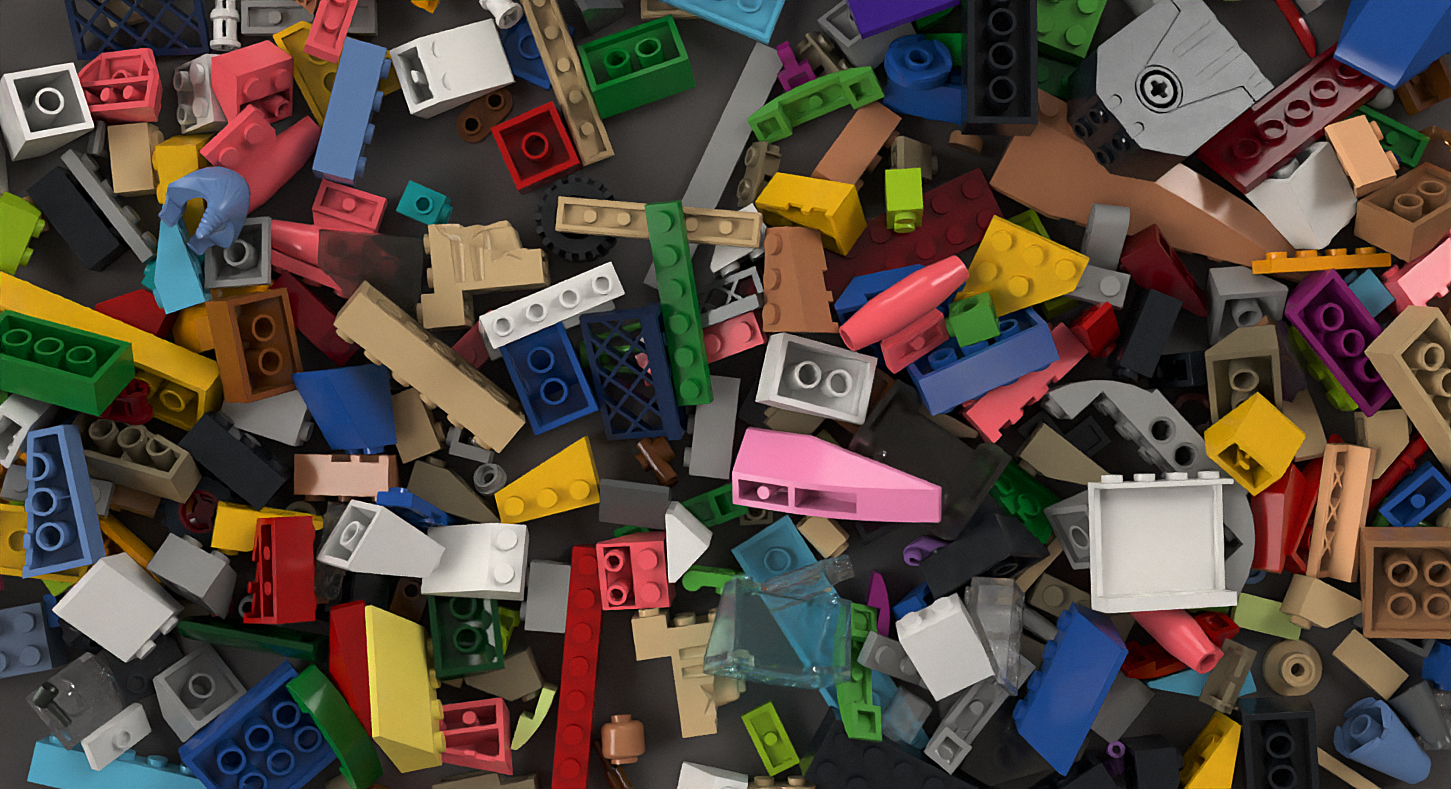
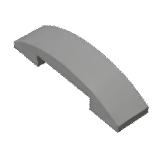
M1007 645L994 658L998 673L967 687L942 720L924 750L926 755L950 774L954 772L972 749L970 743L1011 692L1016 693L1036 668L1035 665L1010 645Z

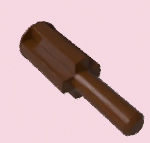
M601 739L594 740L592 745L607 770L604 776L611 788L634 789L620 764H611V759L603 756Z

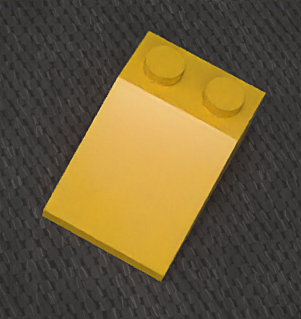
M1216 710L1182 757L1183 770L1179 771L1180 783L1177 789H1231L1242 726Z

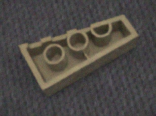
M80 412L72 423L78 424L89 477L113 482L117 485L184 504L203 477L189 452L159 434L154 435L142 424L130 425L125 422L97 419L84 412Z

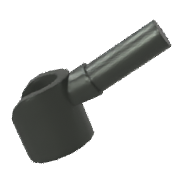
M44 681L33 695V703L39 708H47L65 727L69 726L72 720L53 701L59 693L58 689L50 682Z

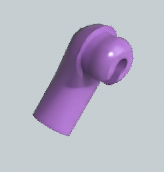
M922 535L906 545L903 550L904 561L909 566H917L921 560L930 555L931 551L941 546H948L951 543Z
M1119 741L1109 744L1106 750L1108 760L1102 762L1111 778H1114L1117 774L1121 775L1125 770V747Z

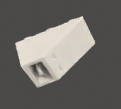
M492 18L420 37L389 50L409 111L412 115L428 119L515 82L496 24Z

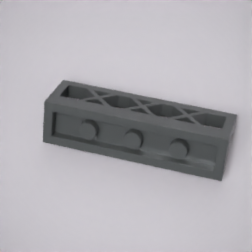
M759 265L696 289L697 296L704 294L703 299L697 297L698 305H700L702 329L750 311L761 309L764 306L763 275ZM752 276L758 293L748 297L738 293L737 291L742 280ZM733 283L732 288L726 286L728 284ZM715 289H720L729 294L725 305L719 308L708 303Z

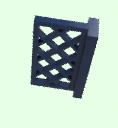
M64 0L78 60L95 59L101 53L139 49L140 44L152 49L154 56L210 54L212 52L203 0H193L195 9L189 16L173 4L174 0H157L164 7L156 18L139 5L142 0H137L136 2L133 0H122L131 7L123 19L106 7L110 0H104L103 3H100L98 0H86L97 9L89 21L77 12L75 0ZM167 9L184 21L176 33L159 21ZM134 11L151 23L143 35L126 23ZM100 13H103L118 25L110 36L93 25ZM195 15H196L197 22H195V21L192 19ZM187 25L200 34L201 45H190L179 37ZM154 26L171 39L165 47H157L146 38ZM121 28L138 40L133 48H123L113 40ZM88 30L105 42L99 50H86L83 36ZM175 42V43H177L179 46H171V45Z
M650 302L647 307L581 314L579 321L607 441L668 436V440L682 439L688 426L685 406H678L661 302ZM639 318L642 331L637 338L621 327L625 319ZM601 322L612 330L605 341L592 333L590 323ZM615 333L632 344L624 355L608 344ZM635 347L644 352L648 357L649 362L644 369L627 358ZM602 350L619 361L612 372L599 363L598 356ZM622 364L639 375L631 386L615 375ZM642 378L654 386L655 394L651 399H648L634 389ZM609 381L626 392L619 402L606 394L605 387ZM629 395L645 405L638 416L622 406ZM650 409L661 417L662 426L652 427L641 418ZM616 412L632 422L628 429H614L612 417Z

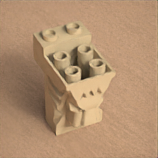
M507 220L488 226L478 224L469 227H463L460 224L428 225L429 234H424V248L426 254H431L432 268H427V281L429 288H434V293L422 294L421 303H417L416 307L418 322L423 323L424 329L440 332L473 328L475 317L472 295L551 287L548 254L541 248L529 250L523 248L518 231Z
M668 607L644 608L636 611L631 619L637 661L667 656L672 658L683 738L717 733L718 706L739 699L740 694L746 691V682L740 669L741 658L737 650V646H740L736 611L729 612L728 607L711 608L708 610V615L696 616L695 611L677 613L674 620H670Z

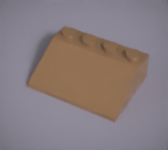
M1360 527L1359 562L1364 638L1451 639V527Z

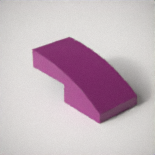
M872 569L865 603L867 606L877 608L878 633L889 636L890 607L886 586L881 573Z

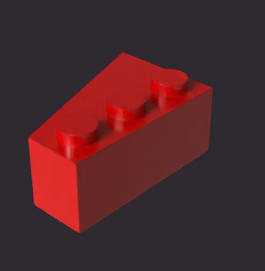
M312 516L257 518L252 561L258 562L255 581H249L247 592L253 593L251 612L244 613L243 623L285 624L315 621V611L318 602L314 590V576L316 575L317 567L313 556V542L316 533Z

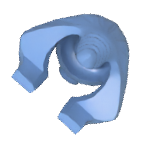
M221 166L202 168L168 185L165 204L158 217L169 227L173 228L185 213L187 202L190 199L204 198L207 201V208L196 233L187 245L197 255H202L207 248L214 245L229 248L237 240L245 223L250 205V188L244 177L234 170Z

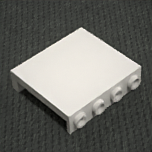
M608 262L479 316L478 331L491 361L502 358L499 347L561 321L566 330L580 325L579 317L581 314L615 310L612 300L625 295V292L612 262Z
M1198 471V478H1188L1187 472L1166 473V479L1155 480V474H1133L1134 481H1123V475H1101V482H1088L1092 610L1104 613L1237 606V591L1225 589L1222 484H1234L1233 478H1219V471Z

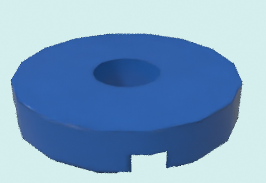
M905 35L893 40L889 45V49L885 54L884 68L887 76L894 83L906 89L917 91L933 90L943 85L950 77L953 58L950 50L936 39H933L932 42L925 40L924 35ZM912 60H921L925 63L917 64L914 63Z

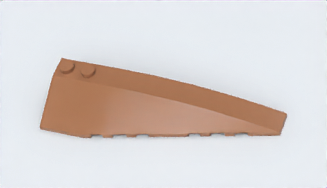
M1038 89L1037 127L1030 136L1011 137L988 184L990 188L1048 218L1056 220L1064 218L1076 221L1075 225L1082 227L1087 226L1093 203L1129 207L1130 219L1126 235L1132 236L1156 224L1174 251L1189 255L1198 253L1208 256V260L1220 263L1224 260L1251 270L1252 261L1266 260V253L1287 251V258H1296V251L1312 250L1295 249L1263 213L1181 163L1177 164L1156 182L1110 174L1104 166L1097 162L1094 154L1083 140L1074 134L1072 127L1067 122V103L1041 89ZM1317 251V257L1323 256L1321 253ZM1313 271L1269 273V275L1300 283Z

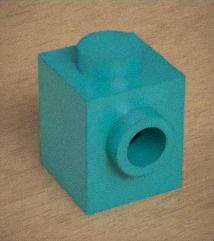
M409 180L396 211L428 226L431 224H447L453 207L450 206L452 200L447 196Z

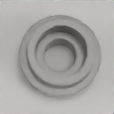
M483 464L474 473L475 488L484 496L494 495L503 489L506 484V472L497 464Z

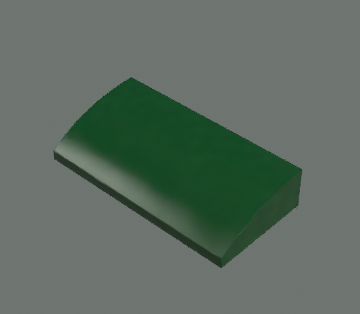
M427 595L435 674L439 682L505 669L497 599Z
M212 615L188 616L178 620L177 628L184 638L315 663H324L326 661L330 639L328 635L284 627L280 628L268 624L243 623L244 620L230 617L222 619L219 616L212 617Z

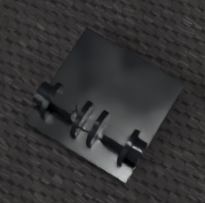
M172 630L166 635L161 632L153 641L156 647L142 660L135 658L125 663L102 647L126 706L155 694L154 677L183 658Z

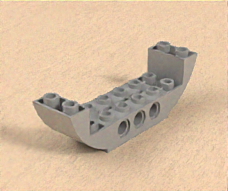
M1087 380L1056 385L1049 388L1047 393L1041 398L1043 401L1039 405L1042 409H1045L1051 418L1056 416L1058 419H1073L1090 402L1104 416L1110 414L1117 422L1114 427L1119 434L1127 441L1133 439L1140 447L1137 452L1142 459L1149 465L1156 464L1163 472L1160 475L1161 479H1166V473L1187 472L1188 478H1198V471H1219V478H1232L1207 456L1204 439L1157 389H1141L1131 384L1111 380ZM1155 423L1157 427L1156 435L1153 437L1151 429L1153 424ZM1178 449L1180 455L1179 459L1176 461L1175 452ZM1233 478L1234 484H1222L1225 589L1237 591L1238 597L1249 576L1254 558L1255 530L1253 515L1246 497L1249 492Z

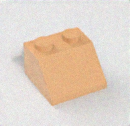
M1361 115L1324 127L1326 142H1330L1357 199L1396 181L1397 174L1395 170L1400 169L1399 164L1392 151L1384 152L1379 141L1384 139L1375 121L1369 123L1365 115Z

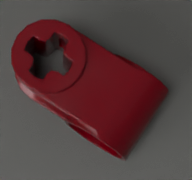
M131 380L99 417L89 415L97 419L114 420L130 425H141L149 422L154 416L153 407L148 404V384L143 380Z

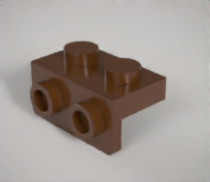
M1443 56L1432 62L1428 69L1396 89L1409 117L1451 97V73Z

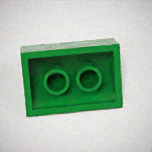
M672 14L577 46L601 119L697 87L688 55Z

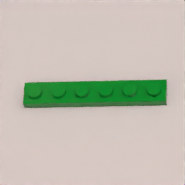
M682 200L648 203L644 207L678 406L710 404L714 397Z

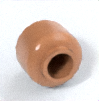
M631 714L611 715V722L602 725L600 733L603 756L611 759V764L638 762V756L644 754L646 749L643 724L638 720H631Z

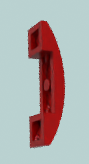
M1207 611L1192 617L1218 648H1221L1225 638L1231 640L1239 633L1240 627L1226 614ZM1134 640L1125 644L1129 652L1120 671L1128 678L1146 679L1171 674L1189 666L1168 653L1157 641L1142 647Z

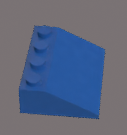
M1073 601L1069 609L1063 610L1057 621V629L1059 630L1054 640H1048L1042 652V659L1044 660L1039 670L1035 669L1028 680L1027 688L1029 691L1024 700L1020 699L1017 702L1013 711V718L1018 733L1059 774L1064 776L1067 775L1129 652L1110 617Z
M288 659L178 749L183 763L207 789H301L337 758L311 715L301 711L285 686L300 674Z

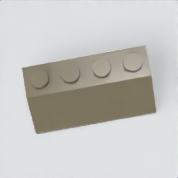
M1275 324L1238 328L1205 351L1212 425L1256 392H1259L1283 413L1279 347Z

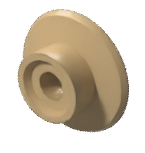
M1285 638L1274 643L1266 652L1262 665L1263 676L1268 686L1282 696L1305 695L1316 687L1321 678L1322 660L1316 648L1309 642L1300 638L1299 641ZM1298 663V665H1299V670H1298V672L1295 673V674H1292V672H1291L1292 666H1293L1294 664Z

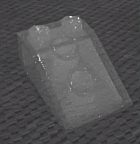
M972 577L971 587H966L965 607L969 608V613L998 684L1010 696H1017L1025 593L1014 579Z

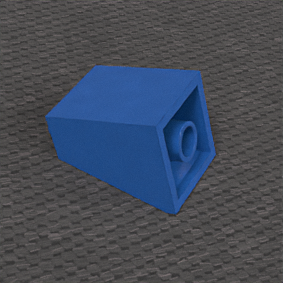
M383 363L381 366L366 364L291 374L293 383L332 450L345 449L347 455L361 453L367 455L385 452L384 446L397 444L388 368Z

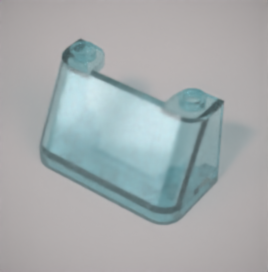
M734 575L732 580L725 582L704 655L703 673L801 690H817L851 682L852 600L838 598V593L819 592L818 597L806 600L759 591V584L753 581V577Z

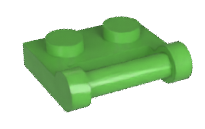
M694 564L684 573L682 582L683 586L689 591H696L701 586L715 587V593L736 596V590L744 591L745 572Z

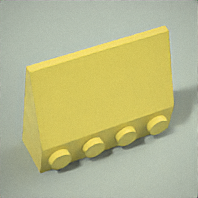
M372 605L365 606L372 738L401 773L441 766V753L446 752V740L444 733L440 732L439 720H443L444 713L441 700L437 699L436 689L441 687V682L437 680L435 674L432 637H430L425 627Z

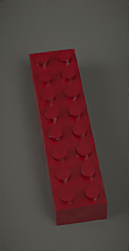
M980 167L922 194L921 227H915V231L897 233L894 229H887L885 212L866 221L867 227L846 256L823 247L827 271L823 272L826 291H832L833 302L829 303L831 315L836 313L834 304L854 277L916 264L929 266L981 243L993 216L1005 218ZM751 277L741 282L737 292L746 297L758 293L753 278ZM761 308V309H758V313H759L760 319H761L762 324H763V319H762V311H763V308ZM765 332V333H766L767 338H768V340H769V336H770V335L778 334L779 332ZM768 342L762 344L763 347H767Z

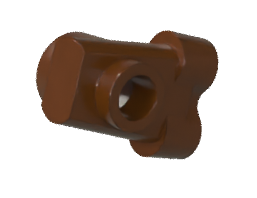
M658 436L652 441L647 437L636 445L640 452L635 456L645 472L652 469L661 486L672 488L679 482L678 475L669 463L667 464L676 456L663 436Z

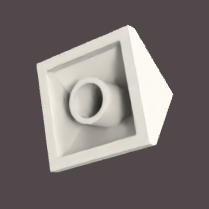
M671 501L665 514L669 583L676 582L709 547L713 534L678 501Z

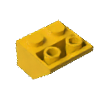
M1256 392L1204 431L1207 456L1253 496H1256L1283 476L1306 438L1305 433L1259 392Z

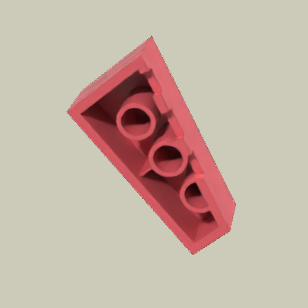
M1050 322L1047 323L1060 358L1059 360L1051 363L1045 370L1032 371L1019 377L1018 381L1011 385L994 388L980 399L961 403L963 408L957 413L972 429L979 432L978 436L984 442L995 443L1002 436L998 431L1001 427L1006 429L1011 424H1015L1023 416L1024 410L1022 408L1024 406H1031L1039 401L1049 390L1048 385L1051 382H1058L1089 352L1063 322H1058L1054 325Z

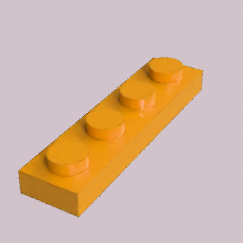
M1376 247L1355 248V255H1347V248L1325 250V256L1318 257L1317 250L1296 251V258H1287V251L1266 253V260L1252 261L1253 274L1320 271L1333 268L1341 270L1391 266V253H1376Z

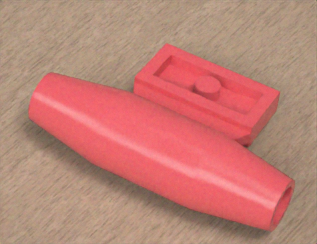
M249 104L199 151L213 166L234 170L244 177L251 193L247 215L266 203L303 168L317 149L322 129L308 115L276 136V130Z
M322 179L311 209L314 225L271 220V248L353 280L395 285L402 267L401 259L367 242L376 232L378 233L388 204L386 198Z
M953 255L913 272L869 300L839 328L842 340L853 352L882 340L880 346L886 366L896 374L950 339L944 315L936 307L969 278L966 266L957 256Z
M1184 609L1129 612L1168 653L1200 674L1211 671L1224 655Z

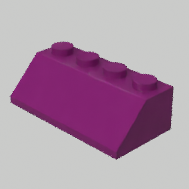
M1334 268L1310 272L1288 294L1284 314L1367 417H1372L1393 395L1364 353L1369 345L1383 332V329Z

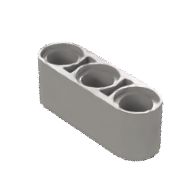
M1093 203L1079 252L1089 257L1087 265L1116 271L1129 226V207Z

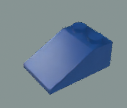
M562 321L499 347L535 436L600 410L591 383Z

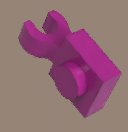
M788 41L775 46L785 70L777 73L785 92L817 79L808 59L798 63Z

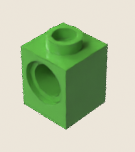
M989 291L949 303V317L945 318V324L950 337L956 336L960 348L1000 336V321Z

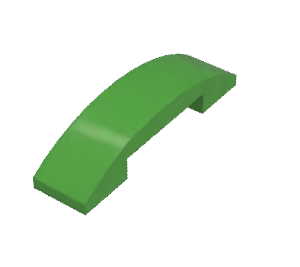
M871 66L846 69L811 80L780 95L749 116L748 123L759 142L768 141V144L792 135V127L848 104H851L853 109L859 108L885 97V93Z
M847 602L844 604L836 647V689L841 718L849 738L880 742L882 741L881 706L873 705L871 668L857 662L870 630L878 633L877 608Z

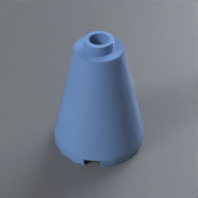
M1367 697L1357 701L1346 710L1343 717L1347 720L1342 728L1338 725L1336 726L1333 740L1336 750L1345 758L1409 784L1418 783L1428 777L1431 759L1387 703L1382 700H1375L1373 697Z

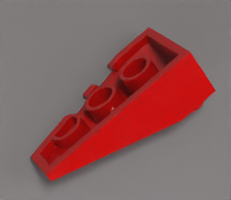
M1332 434L1326 441L1327 443H1345L1337 434ZM1324 457L1311 459L1301 472L1306 478L1307 484L1283 569L1293 574L1306 576Z
M362 599L331 606L329 681L351 707L367 735L372 736L365 606L367 605L365 600Z

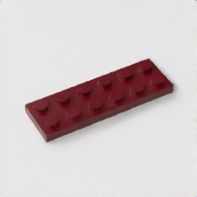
M1337 41L1197 149V157L1246 195L1325 134L1324 127L1344 120L1386 86L1334 59Z

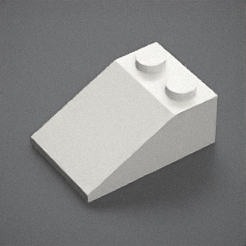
M785 332L770 335L755 402L789 411L864 425L878 358Z
M482 523L428 527L427 536L446 549L441 556L438 568L431 573L429 578H422V595L524 600L529 532L526 525Z

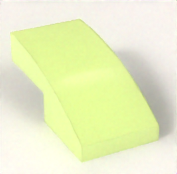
M1240 593L1237 597V606H1232L1230 619L1239 627L1299 641L1301 627L1290 623L1292 617L1279 611L1283 602Z
M546 682L542 688L535 713L525 710L522 712L510 749L518 750L534 734L548 713L559 686Z

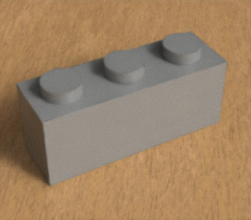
M710 375L714 400L710 404L696 405V414L689 413L687 433L693 434L692 447H685L683 467H689V475L729 479L740 378Z

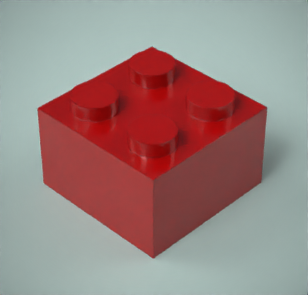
M553 101L490 128L514 184L522 195L583 169Z

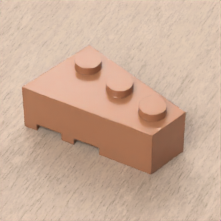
M877 100L861 106L817 165L810 178L853 184L858 193L865 183L860 179L865 171L871 174L883 158L878 155L879 151L883 146L889 150L895 138L899 136L900 133L895 128L902 118Z
M791 226L765 228L763 332L839 333L838 323L832 322L829 303L833 302L832 291H826L823 272L827 271L820 229Z
M294 454V495H305V501H325V496H338V501L350 502L352 499L358 501V497H371L372 502H377L378 491L388 492L391 487L402 488V459L400 454Z

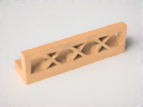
M1326 443L1306 576L1317 579L1330 577L1350 583L1357 582L1360 563V527H1365L1377 452L1376 448L1349 443Z

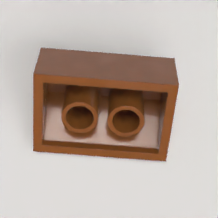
M287 287L236 294L205 301L226 402L251 403L297 390L292 381L291 374L301 373L303 368Z

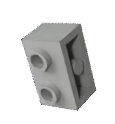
M534 559L530 562V567H526L525 587H528L527 601L523 600L520 608V621H525L524 630L565 633L571 562Z

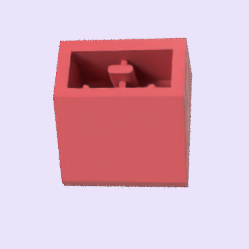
M269 40L211 58L212 89L228 123L249 104L269 124L292 116L294 61L292 56Z
M666 531L636 532L596 544L603 610L665 608L671 606L676 596L675 582L669 583Z

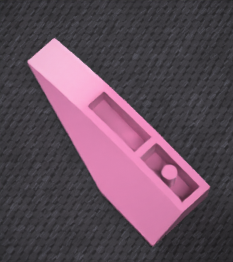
M754 427L746 429L732 470L733 504L800 515L849 520L933 523L941 521L942 487L811 435Z

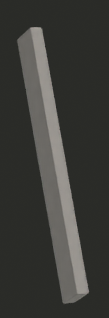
M758 41L756 42L682 199L683 207L716 209L753 131L748 123V117L765 105L778 78L777 73L783 67L777 50ZM689 243L691 260L699 244ZM653 261L643 283L658 290Z

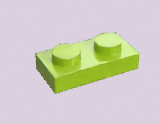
M771 700L741 714V718L770 777L800 762V758Z

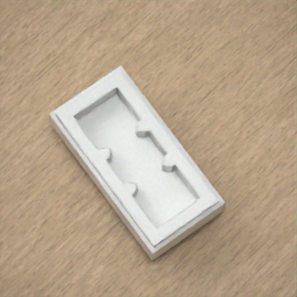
M132 703L81 741L91 769L102 770L152 732L142 704Z

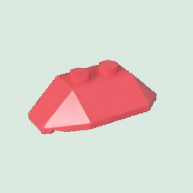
M139 48L101 53L77 74L93 122L100 120L111 125L158 121L163 87L152 49Z

